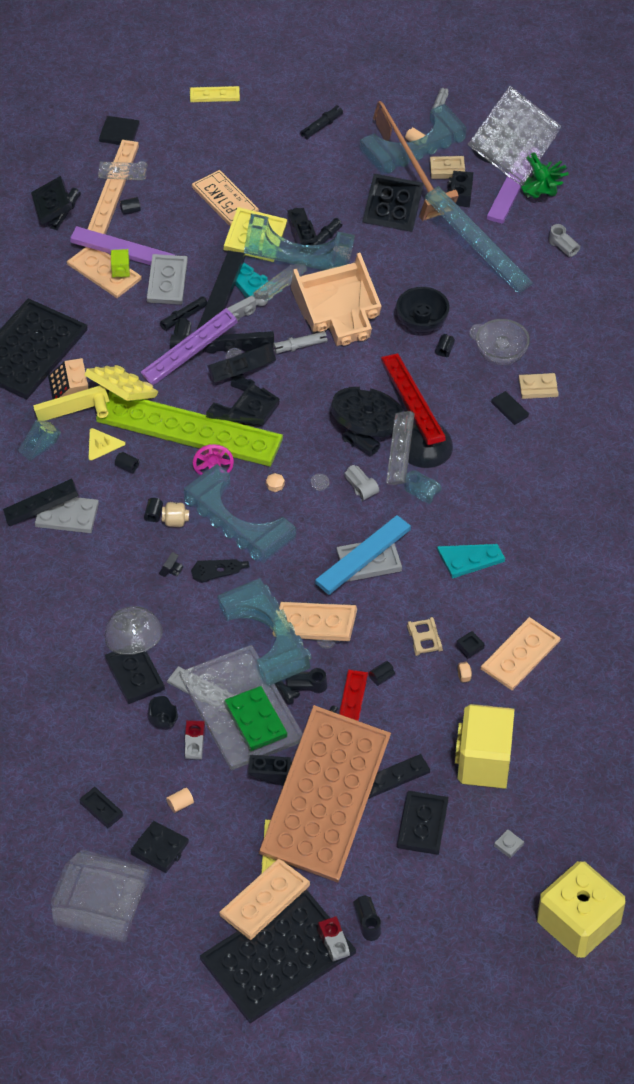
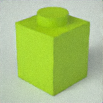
M128 249L111 250L112 277H130Z

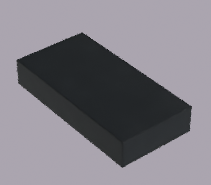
M506 391L491 399V403L514 425L529 417V413Z

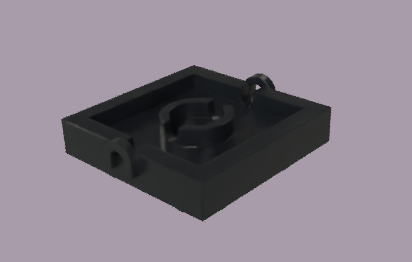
M153 820L132 847L131 855L167 873L174 862H178L181 858V853L189 843V839Z

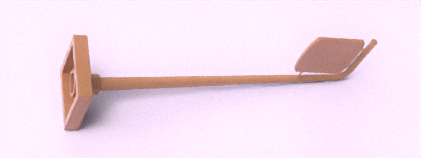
M378 101L373 120H376L383 139L386 143L389 141L393 127L430 195V198L424 201L419 215L420 219L424 221L452 212L459 196L457 191L453 190L440 195L435 192L386 107L381 101Z

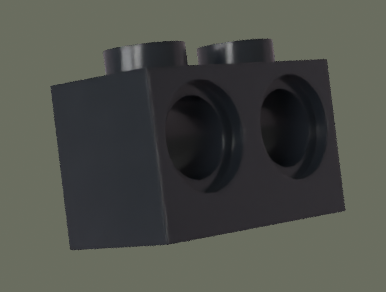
M453 171V176L449 177L448 187L451 189H447V192L456 190L459 195L455 206L470 207L474 172Z

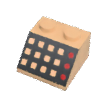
M82 358L64 361L48 375L52 400L88 389Z

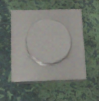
M509 830L494 843V846L509 858L524 845V841Z

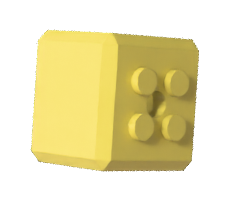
M474 704L464 708L463 723H459L455 757V763L459 764L458 780L462 784L507 788L514 709Z
M577 861L540 894L537 922L576 957H586L621 924L625 907V896L586 862ZM584 894L589 900L582 902L577 896Z

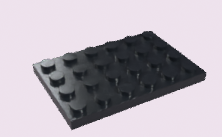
M28 298L0 329V387L28 399L88 330L87 324Z
M306 889L254 938L250 940L237 931L201 954L200 960L247 1021L252 1023L356 954V949L344 935L350 956L334 962L331 960L327 947H325L317 931L318 922L327 920L330 917Z

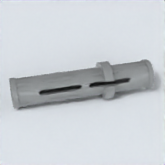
M322 331L294 339L291 337L286 341L273 343V348L281 347L274 349L275 354L289 350L293 352L298 348L326 343L327 337L320 338L327 336L326 332Z

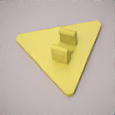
M91 428L89 460H94L124 446L125 442Z

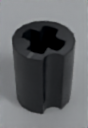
M138 197L120 201L123 215L141 211Z
M447 334L441 335L435 353L438 356L449 357L455 343L454 337Z
M124 452L119 453L115 459V466L132 474L140 463L139 459Z
M148 499L144 515L146 521L159 522L163 502L160 499Z
M385 661L369 671V677L379 686L395 675L394 667L390 662Z

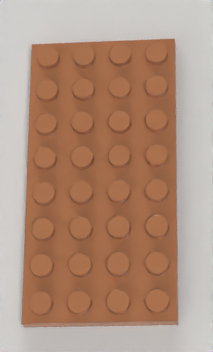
M314 705L259 854L275 860H282L288 865L339 882L391 733Z

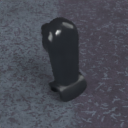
M280 671L277 672V676H273L271 673L268 674L269 684L274 686L284 703L287 705L293 704V698L299 697L300 692L298 690L291 691L290 687L283 683Z

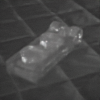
M100 161L98 176L103 179L144 180L146 178L147 163L145 161H139L138 163Z

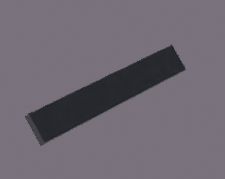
M228 250L197 329L226 308L245 260V253Z

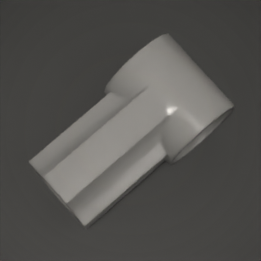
M555 224L551 227L549 243L553 246H558L568 257L577 254L580 250V245L566 233V228L561 224Z
M352 465L344 472V477L354 487L356 495L362 498L361 501L379 493L376 481L373 478L369 479L358 466Z

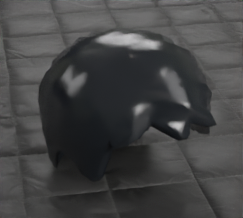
M157 696L150 700L147 713L150 723L161 729L172 728L178 719L176 705H172L166 696Z

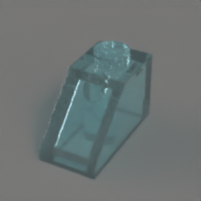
M36 420L18 451L29 461H32L54 446L61 431L50 422Z

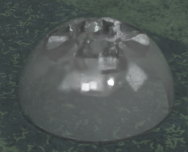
M508 319L488 321L479 328L476 334V344L480 354L488 362L500 366L511 365L519 361L527 352L530 343L527 330L521 324Z
M128 606L116 611L110 617L105 627L104 638L110 650L120 654H136L155 646L162 637L163 629L159 619L150 610L140 606Z

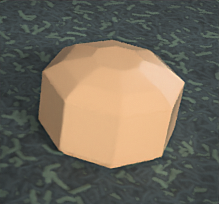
M277 473L268 475L266 479L268 490L274 492L282 490L285 485L283 476Z
M467 662L458 663L457 670L460 681H470L472 676L470 665Z

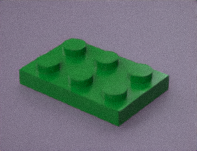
M262 686L225 699L224 704L250 752L287 737L288 733Z

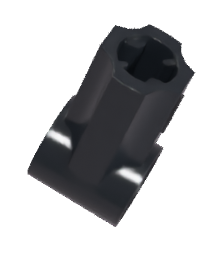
M180 318V320L176 321L174 334L170 338V349L190 335L191 322L186 318Z
M350 429L342 434L345 443H350L351 447L356 446L369 456H373L380 448V442L371 436L354 434Z
M314 668L310 672H288L287 687H290L291 690H312L314 693H322L327 689L326 672L321 668Z
M366 895L360 896L353 901V905L362 929V935L366 940L375 941L381 935V919L377 916L371 897Z

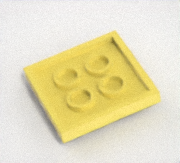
M237 207L224 244V250L242 252L247 256L274 262L287 225V219Z
M118 365L114 367L90 368L86 370L84 375L127 401L155 398L158 394V391L153 388L152 384L140 381L138 376L131 373L128 374L123 367Z

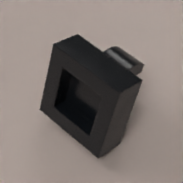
M172 552L160 570L159 575L166 577L169 572L174 576H178L183 568V565L175 562L179 555Z
M471 631L458 639L456 645L466 657L470 658L484 649L485 643Z

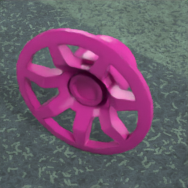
M217 444L206 445L200 448L193 458V467L199 475H204L200 470L207 466L209 467L208 475H212L214 468L221 474H226L232 470L234 464L232 453L226 447ZM227 453L230 460L223 459V455ZM197 458L204 461L199 466L196 464ZM221 464H230L229 468L224 472Z

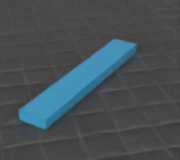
M396 515L315 580V584L330 595L409 532L411 526Z

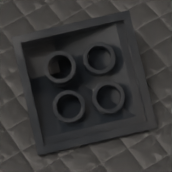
M374 174L362 222L413 232L424 183Z

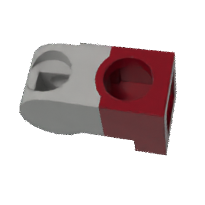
M186 720L185 759L202 760L205 721Z
M337 916L318 922L317 931L325 947H327L331 960L334 962L350 956L349 948Z

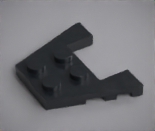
M242 373L234 376L231 380L232 387L244 391L233 407L229 408L214 402L206 411V417L264 425L278 407L280 399L265 388L260 389L257 387L253 380H247Z

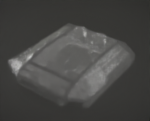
M86 850L79 851L65 864L51 898L54 925L125 943L142 892L150 878L152 867Z

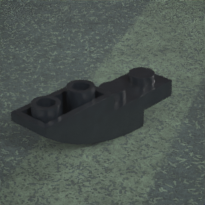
M294 208L287 210L291 231L296 242L299 245L318 242L312 222L308 220L305 209Z
M271 343L207 366L212 381L215 383L276 360Z
M250 755L248 775L284 786L292 765L291 757Z

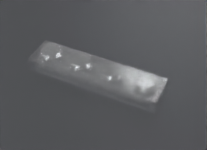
M290 265L253 293L255 299H263V301L272 299L276 293L282 292L284 287L291 285L293 270L297 269L299 276L307 271L306 265Z
M411 411L395 413L386 483L389 485L406 482L415 414Z

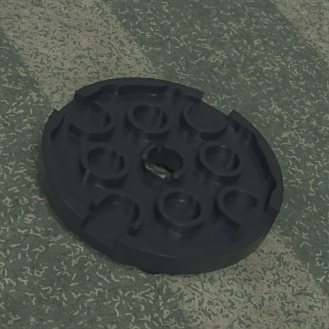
M360 387L341 389L334 395L331 403V411L336 421L350 429L354 434L384 438L397 432L403 424V409L400 404L389 395L370 388V391L360 390Z

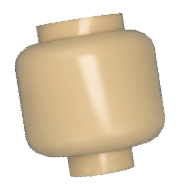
M168 502L165 507H162V522H165L167 527H183L185 521H189V510L185 509L183 503Z

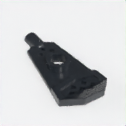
M237 559L197 561L191 573L195 581L203 583L211 579L239 573L241 569L250 568L249 561L239 562ZM218 568H223L224 571H221V572H220V571H217V569H218Z

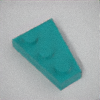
M243 262L235 285L246 298L250 296L255 297L259 292L268 295L280 290L279 284L268 281V277L263 274L260 276L254 272V268Z
M498 544L437 546V551L452 579L505 562V557Z

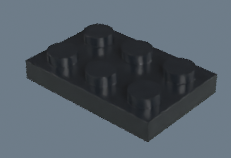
M61 176L31 192L42 225L72 209L67 189Z
M141 641L104 655L128 704L165 690V685Z
M408 791L397 848L439 855L449 797Z

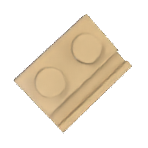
M464 156L430 157L431 179H447L453 176V171L465 172Z
M555 373L519 375L522 399L558 397Z

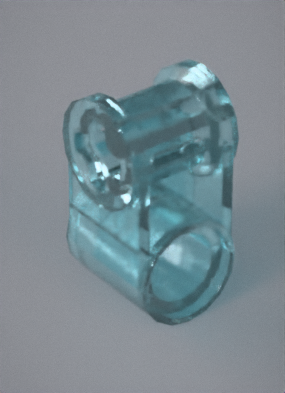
M410 471L406 475V492L427 504H431L433 497L442 490L441 485L437 481L426 477L418 471Z

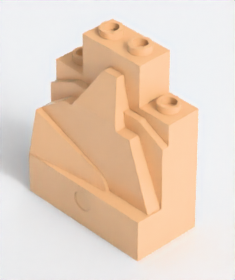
M357 253L356 261L352 264L304 276H299L297 269L293 270L291 290L312 332H322L330 328L336 346H345L358 340L364 341L370 337L372 328L368 318L372 319L380 315L381 304L361 253Z

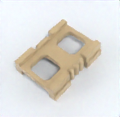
M433 617L428 620L408 622L407 629L409 635L412 636L416 656L425 652L443 651ZM427 624L429 631L418 633L415 626ZM432 640L434 647L423 649L420 642Z

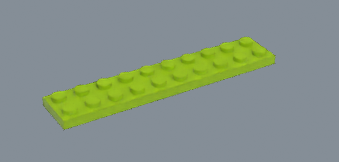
M111 391L108 393L110 402H106L108 415L104 418L96 417L99 423L196 448H202L211 444L226 447L235 458L270 467L283 440L282 434L227 420L207 418L206 415L145 399L127 401Z

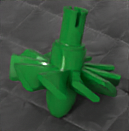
M535 152L531 153L526 159L533 168L532 177H526L524 185L521 186L526 197L531 196L533 198H538L541 193L556 196L557 185H562L563 181L555 180L569 175L568 172L562 173L567 169V166H560L562 161H559L549 168L552 162H548L547 165L541 164Z

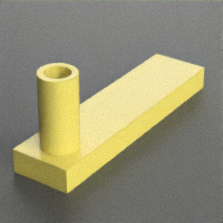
M100 385L33 406L39 422L93 406L96 408L97 416L104 418L108 415L106 402H110L106 388Z

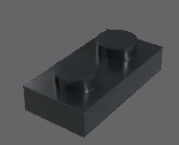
M93 787L79 799L80 804L107 829L123 817V812L96 787Z

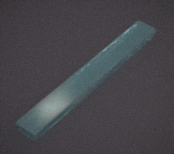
M439 186L426 194V200L516 292L520 294L533 284Z

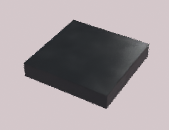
M107 116L99 142L120 145L122 140L134 141L140 125L139 120Z

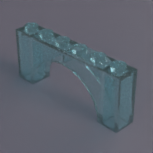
M446 104L431 109L430 121L434 127L426 136L416 141L406 142L416 160H420L428 154H434L442 148H448L456 142H462L466 138L467 127ZM375 133L360 139V151L381 175L387 172L390 173L398 167H404L411 162L401 143L383 140Z
M251 213L244 253L328 270L349 264L355 235L337 232L334 239L325 244L299 245L276 234L271 228L267 216Z
M218 464L214 465L184 488L186 504L195 507L202 517L206 516L215 528L219 527L222 529L227 538L234 539L241 549H246L250 552L254 560L265 563L296 538V527L283 516L273 522L255 524L242 521L229 513L224 507L221 497L225 489L230 485V474Z
M260 578L217 595L219 608L227 621L239 618L255 619L269 626L276 634V641L272 649L265 656L257 660L259 674L266 686L311 668L309 660L312 657L308 648L304 649L301 637L299 635L296 636L292 623L287 622L284 610L279 609L277 599L271 597L268 585H264Z

